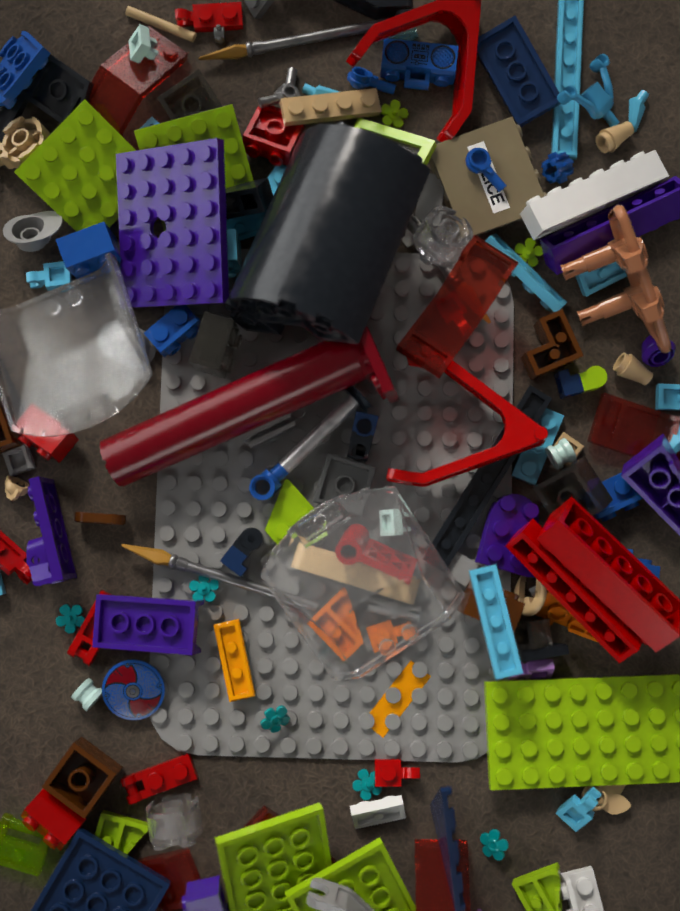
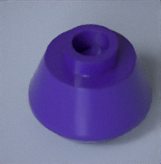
M651 335L648 336L641 346L643 363L652 367H659L668 363L676 351L674 342L670 340V352L662 353L656 345L657 343Z

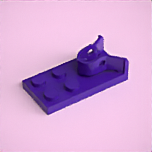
M40 476L30 478L28 495L31 501H34L36 508L34 520L36 525L40 527L42 537L29 540L27 543L26 560L32 576V583L34 586H41L77 578L54 479Z
M96 594L92 647L181 655L201 653V648L196 644L199 607L204 605V600Z

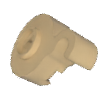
M21 116L12 120L3 129L5 136L2 143L0 142V167L5 165L8 169L18 168L51 133L33 116L32 119H24Z

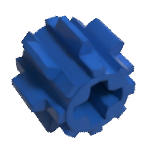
M566 152L548 154V159L542 162V176H545L547 178L546 181L550 184L557 181L559 184L566 182L567 176L574 173L573 159L571 160Z

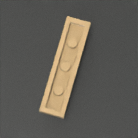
M377 88L281 98L279 103L284 127L378 116L381 113Z

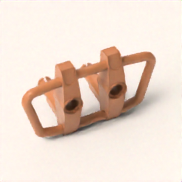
M617 205L608 214L614 240L608 242L604 247L582 255L581 258L560 265L561 271H563L562 274L566 281L584 272H591L616 262L626 272L630 286L624 288L622 293L602 300L598 304L581 311H576L582 327L601 318L606 319L632 309L643 320L646 329L656 341L660 351L668 353L671 350V343L663 320L665 313L664 301L658 287L652 285L647 270L649 257L645 244L641 237L635 236L625 208L622 205Z

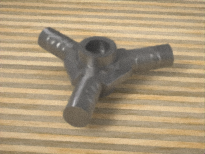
M288 68L286 83L282 84L274 92V95L258 98L260 108L279 105L280 107L281 98L301 96L298 88L295 86L297 76L295 68Z

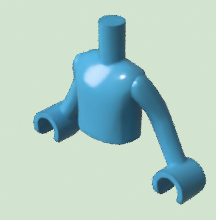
M600 54L590 63V69L594 73L600 72L604 89L598 82H595L579 95L577 94V89L569 85L558 94L557 100L563 105L574 100L586 108L592 119L604 118L607 124L612 127L617 125L619 121L611 111L614 104V94L607 70L610 61L606 54Z

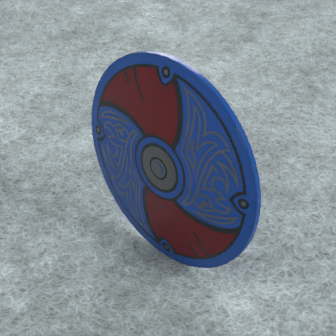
M125 660L113 666L106 674L102 684V696L109 710L118 717L127 720H141L151 716L159 709L165 696V684L161 674L151 664L141 660Z

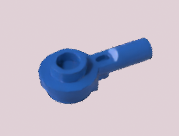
M354 67L347 75L350 85L356 89H364L370 86L377 88L379 91L394 94L395 84L379 80L378 76L373 75L372 72L365 68Z
M473 148L468 152L465 159L467 168L476 174L483 173L500 193L507 185L490 166L492 161L487 150Z

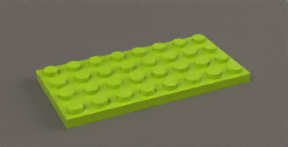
M680 674L484 681L488 780L491 791L680 782Z

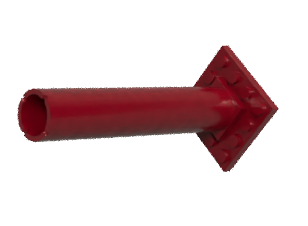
M366 325L359 344L322 341L100 441V453L102 459L106 461L105 467L118 486L124 487L366 379L369 382L373 381L377 392L383 400L388 399L391 404L400 399L370 330Z

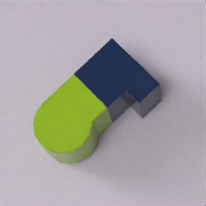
M592 366L583 373L571 376L568 369L558 371L554 375L560 399L594 391L603 386L607 381V373L600 366Z

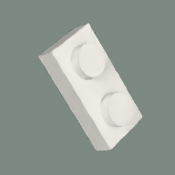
M402 795L386 796L383 799L371 802L362 801L357 805L350 806L355 829L406 818Z

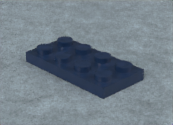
M516 15L478 37L477 56L516 124L522 127L561 104L557 100L559 94L557 87Z

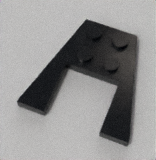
M50 54L47 64L42 69H38L32 77L30 86L23 89L17 96L15 105L11 109H7L4 106L0 107V141H3L5 136L3 129L12 120L21 117L29 101L62 123L84 99L89 103L94 84Z

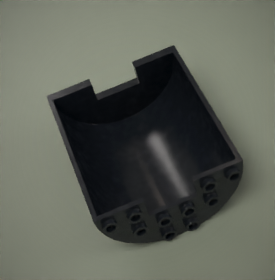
M338 122L337 124H318L306 129L299 137L226 301L225 307L231 311L230 317L246 331L281 335L285 325L302 326L319 340L359 344L431 171L422 162L423 159L385 137L349 126L343 122Z

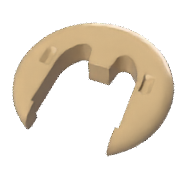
M521 576L515 585L514 593L520 596L518 601L525 603L521 615L533 616L543 607L547 596V589L536 579L534 598L525 597L526 576Z

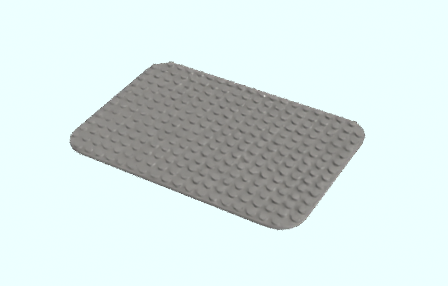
M241 249L242 265L250 249ZM396 253L367 326L400 400L391 404L388 399L383 400L377 392L373 381L369 382L367 379L353 385L364 394L373 406V408L369 407L367 409V414L379 416L368 460L365 462L347 458L356 411L366 413L359 406L281 481L283 486L284 481L288 478L320 514L313 523L282 550L265 531L282 486L271 499L258 500L250 493V482L266 468L270 471L348 396L344 389L291 412L290 414L296 427L253 448L249 447L244 434L157 472L155 549H162L171 555L177 554L178 558L181 556L191 562L238 576L220 560L245 529L250 527L256 528L262 532L264 543L259 549L254 550L243 565L248 570L242 578L319 602L315 612L218 581V590L212 591L216 595L215 600L207 602L204 597V605L199 607L196 644L201 648V653L181 655L150 652L149 664L158 670L165 684L163 702L159 709L150 716V719L161 739L177 751L203 756L346 760L401 759V761L453 763L478 759L487 753L484 681L509 679L508 677L497 680L494 678L481 621L457 610L466 587L421 560L477 469L427 487L389 482L386 479L388 468L424 473L489 449L504 427L499 414L444 372L409 366L407 362L408 350L445 354L513 405L514 302L511 286L500 269L484 258L466 254H441L449 265L464 278V282L474 288L491 321L488 324L463 303L468 311V314L463 319L471 331L469 332L470 335L460 339L453 324L445 327L433 308V303L455 291L444 277L443 272L427 253ZM238 274L236 277L228 278L229 295L238 277ZM226 303L187 305L203 326L196 337L191 340L186 339L180 344L181 349L172 356L167 355L165 358L162 355L160 414L325 340L317 339L302 326L285 325L281 335L246 331L230 317L231 311L226 309ZM164 306V315L175 306ZM286 419L251 438L252 440L260 438L288 424L289 421ZM327 453L377 468L362 517L312 502ZM512 464L458 550L459 553L474 562L487 513L492 503L502 496L512 494ZM261 480L257 484V490L260 494L265 495L269 492L270 484L268 481ZM401 509L402 513L408 514V517L402 518V527H409L408 532H404L403 536L380 537L379 511ZM358 524L367 529L370 539L416 559L417 562L412 576L421 580L413 604L421 605V611H418V614H420L419 620L416 622L399 617L391 619L392 625L410 620L413 632L397 636L399 644L374 652L366 626L389 619V615L366 612L367 605L371 604L367 603L369 595L392 600V598L292 567L299 542L335 552L336 546L346 529L351 525ZM154 564L152 598L193 600L192 596L195 592L190 590L189 584L193 580L199 582V575L188 571L176 570L175 568L170 569L166 565ZM479 564L478 568L485 567L486 565ZM498 569L502 589L511 592V573ZM343 587L348 591L363 638V643L346 660L308 623ZM240 618L256 696L229 702L214 624ZM413 661L412 673L414 676L422 678L429 674L431 677L423 688H416L412 691V702L400 717L394 713L386 716L385 725L390 730L382 738L371 729L375 720L370 712L384 694L390 703L394 704L400 701V690L390 686L408 663ZM278 706H285L287 715L290 717L289 723L285 726L280 724V731L272 733L270 729H263L260 723L261 720L266 718L264 712L268 708H273L276 712Z

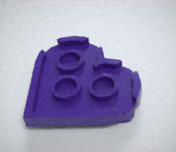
M507 494L493 502L487 513L475 562L486 566L496 564L499 570L520 576L535 577L505 545L532 518L539 523L538 506L532 503L530 499L519 494Z

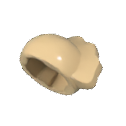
M6 476L4 484L8 499L15 501L20 496L28 493L29 484L18 477Z

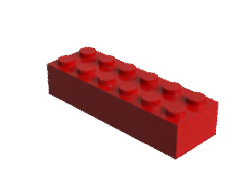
M571 496L550 514L537 537L542 547L546 551L551 552L565 569L570 570L585 588L590 589L605 607L610 608L625 626L630 627L645 645L658 652L680 637V599Z

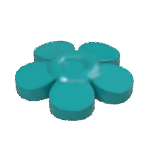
M199 575V582L196 580L190 582L189 588L195 592L192 596L193 600H203L204 597L207 602L215 600L216 595L212 591H216L219 588L217 580L210 581V578Z
M68 604L62 605L59 611L64 616H58L56 624L59 627L65 626L67 633H74L77 629L76 626L81 627L85 620L84 616H78L83 612V608L78 604L72 608Z
M278 706L276 712L273 708H268L264 712L266 718L261 720L260 724L263 729H270L272 733L280 731V724L285 726L290 721L286 707Z
M366 769L359 770L357 775L360 780L353 781V790L361 791L360 797L363 800H369L371 793L379 795L382 787H375V771L369 775Z
M492 829L489 834L484 832L480 836L481 843L485 845L482 851L485 856L490 857L493 855L495 860L500 861L505 857L503 851L509 848V844L506 839H500L501 835L498 830Z

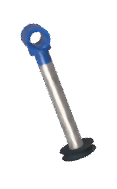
M353 385L344 389L348 396L270 471L266 468L260 475L255 476L251 480L249 489L252 496L258 500H268L274 497L277 490L282 486L281 481L359 406L366 413L369 407L373 408L364 394ZM261 480H266L270 484V490L265 495L260 494L257 490V484Z

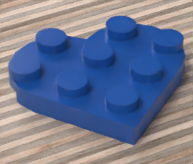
M22 31V36L18 39L12 36L0 51V56L2 57L0 63V107L4 106L7 109H11L15 105L17 96L23 89L30 86L32 77L38 69H42L47 64L48 57L51 54L26 31Z

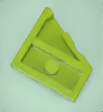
M288 478L283 483L265 528L266 533L281 550L320 516Z
M103 810L95 836L123 853L128 854L143 835L148 832L152 823Z
M558 862L513 879L512 886L526 911H562L560 865Z

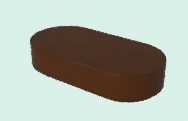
M75 512L74 521L80 523L126 524V515Z

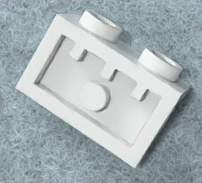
M591 866L560 873L563 882L561 883V895L563 900L568 901L569 909L565 911H604Z

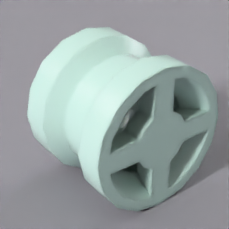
M565 438L559 440L557 445H550L545 448L546 454L556 470L563 468V465L567 462L572 463L577 460L572 446Z
M88 678L77 688L71 698L74 701H79L82 704V708L88 711L102 696V688H96L93 685V680Z

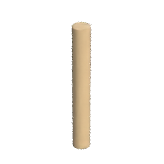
M128 6L125 14L128 17L194 43L197 34L193 31L131 6Z

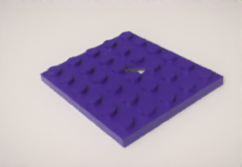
M214 138L116 154L119 242L122 258L120 260L122 308L226 303L229 297L224 140ZM158 218L165 221L166 230L160 234L159 238L154 234L153 230L154 223Z

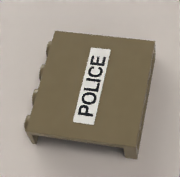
M513 116L436 144L437 147L429 160L433 174L436 175L437 179H440L444 188L443 200L461 246L471 243L475 236L521 220L520 213L527 206L526 202L529 199L538 195L541 198L547 196V193L543 192L540 186V174L532 166L530 149L527 146L525 147L522 141L521 127L519 124H515ZM473 148H483L489 153L492 161L490 166L507 185L500 193L483 173L476 174L467 168L465 162L466 155Z

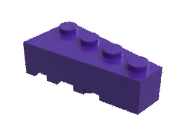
M663 433L623 464L621 477L680 536V461Z

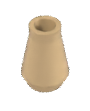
M625 121L622 124L602 129L596 136L598 149L603 153L614 152L629 136L634 134L633 125L629 121Z
M622 353L613 366V370L617 372L618 376L641 383L644 386L653 377V373L632 354Z

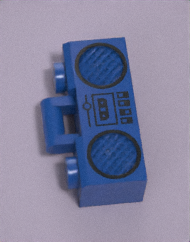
M386 38L383 45L380 77L391 82L404 80V88L428 90L429 83H434L438 87L453 85L459 46Z

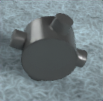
M217 24L214 27L215 43L221 45L225 43L224 27Z

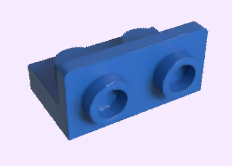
M180 305L171 309L146 330L144 334L165 358L167 355L172 356L181 349L180 344L186 339L191 340L200 333V328L203 324L187 305Z
M622 472L579 492L589 513L595 519L601 518L602 522L617 516L615 511L621 508L627 511L640 505L638 500L642 499V497L621 477Z

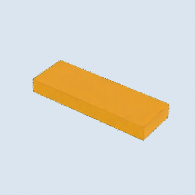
M240 618L214 624L229 702L255 697L256 693Z
M413 661L408 663L390 686L400 690V701L394 704L390 703L384 694L370 712L375 720L371 729L382 738L390 730L385 725L386 716L394 713L400 717L412 702V691L416 688H423L431 677L429 674L422 678L414 676L412 673Z

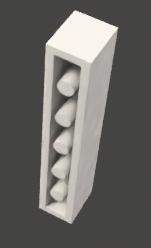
M656 150L646 154L642 151L631 157L630 161L624 162V160L616 162L609 170L599 169L585 180L580 177L572 181L564 189L559 186L549 191L545 197L541 198L538 195L529 199L526 202L527 206L520 215L532 239L536 240L662 183L669 175Z

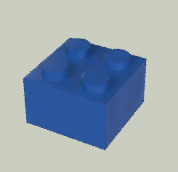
M105 222L55 239L66 269L78 281H92L97 278L98 274L103 272L113 273L121 268L120 260L122 258L117 238Z

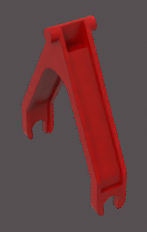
M436 0L375 23L362 37L345 62L354 68L371 44L423 24L437 22L446 26L455 36L457 46L459 47L452 116L436 139L439 142L451 140L472 111L481 0Z
M408 350L407 362L409 366L441 370L499 414L504 423V435L498 444L492 448L424 473L388 468L386 474L387 481L427 487L532 448L540 447L545 443L548 436V431L545 427H541L447 355L420 350Z

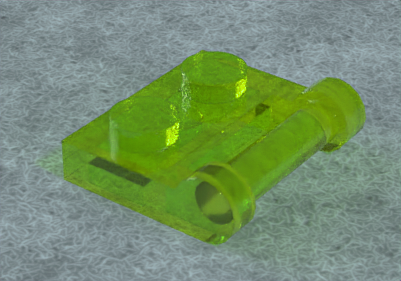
M5 812L0 820V865L38 877L42 872L49 846L43 841L44 836L37 830L35 832L30 831L23 824V820L13 818V814ZM8 829L40 837V844L7 835Z

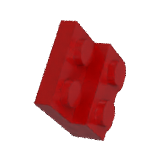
M258 105L243 134L242 140L245 151L252 158H257L258 156L267 158L275 166L287 165L306 124L284 127L281 108L275 106L260 108Z

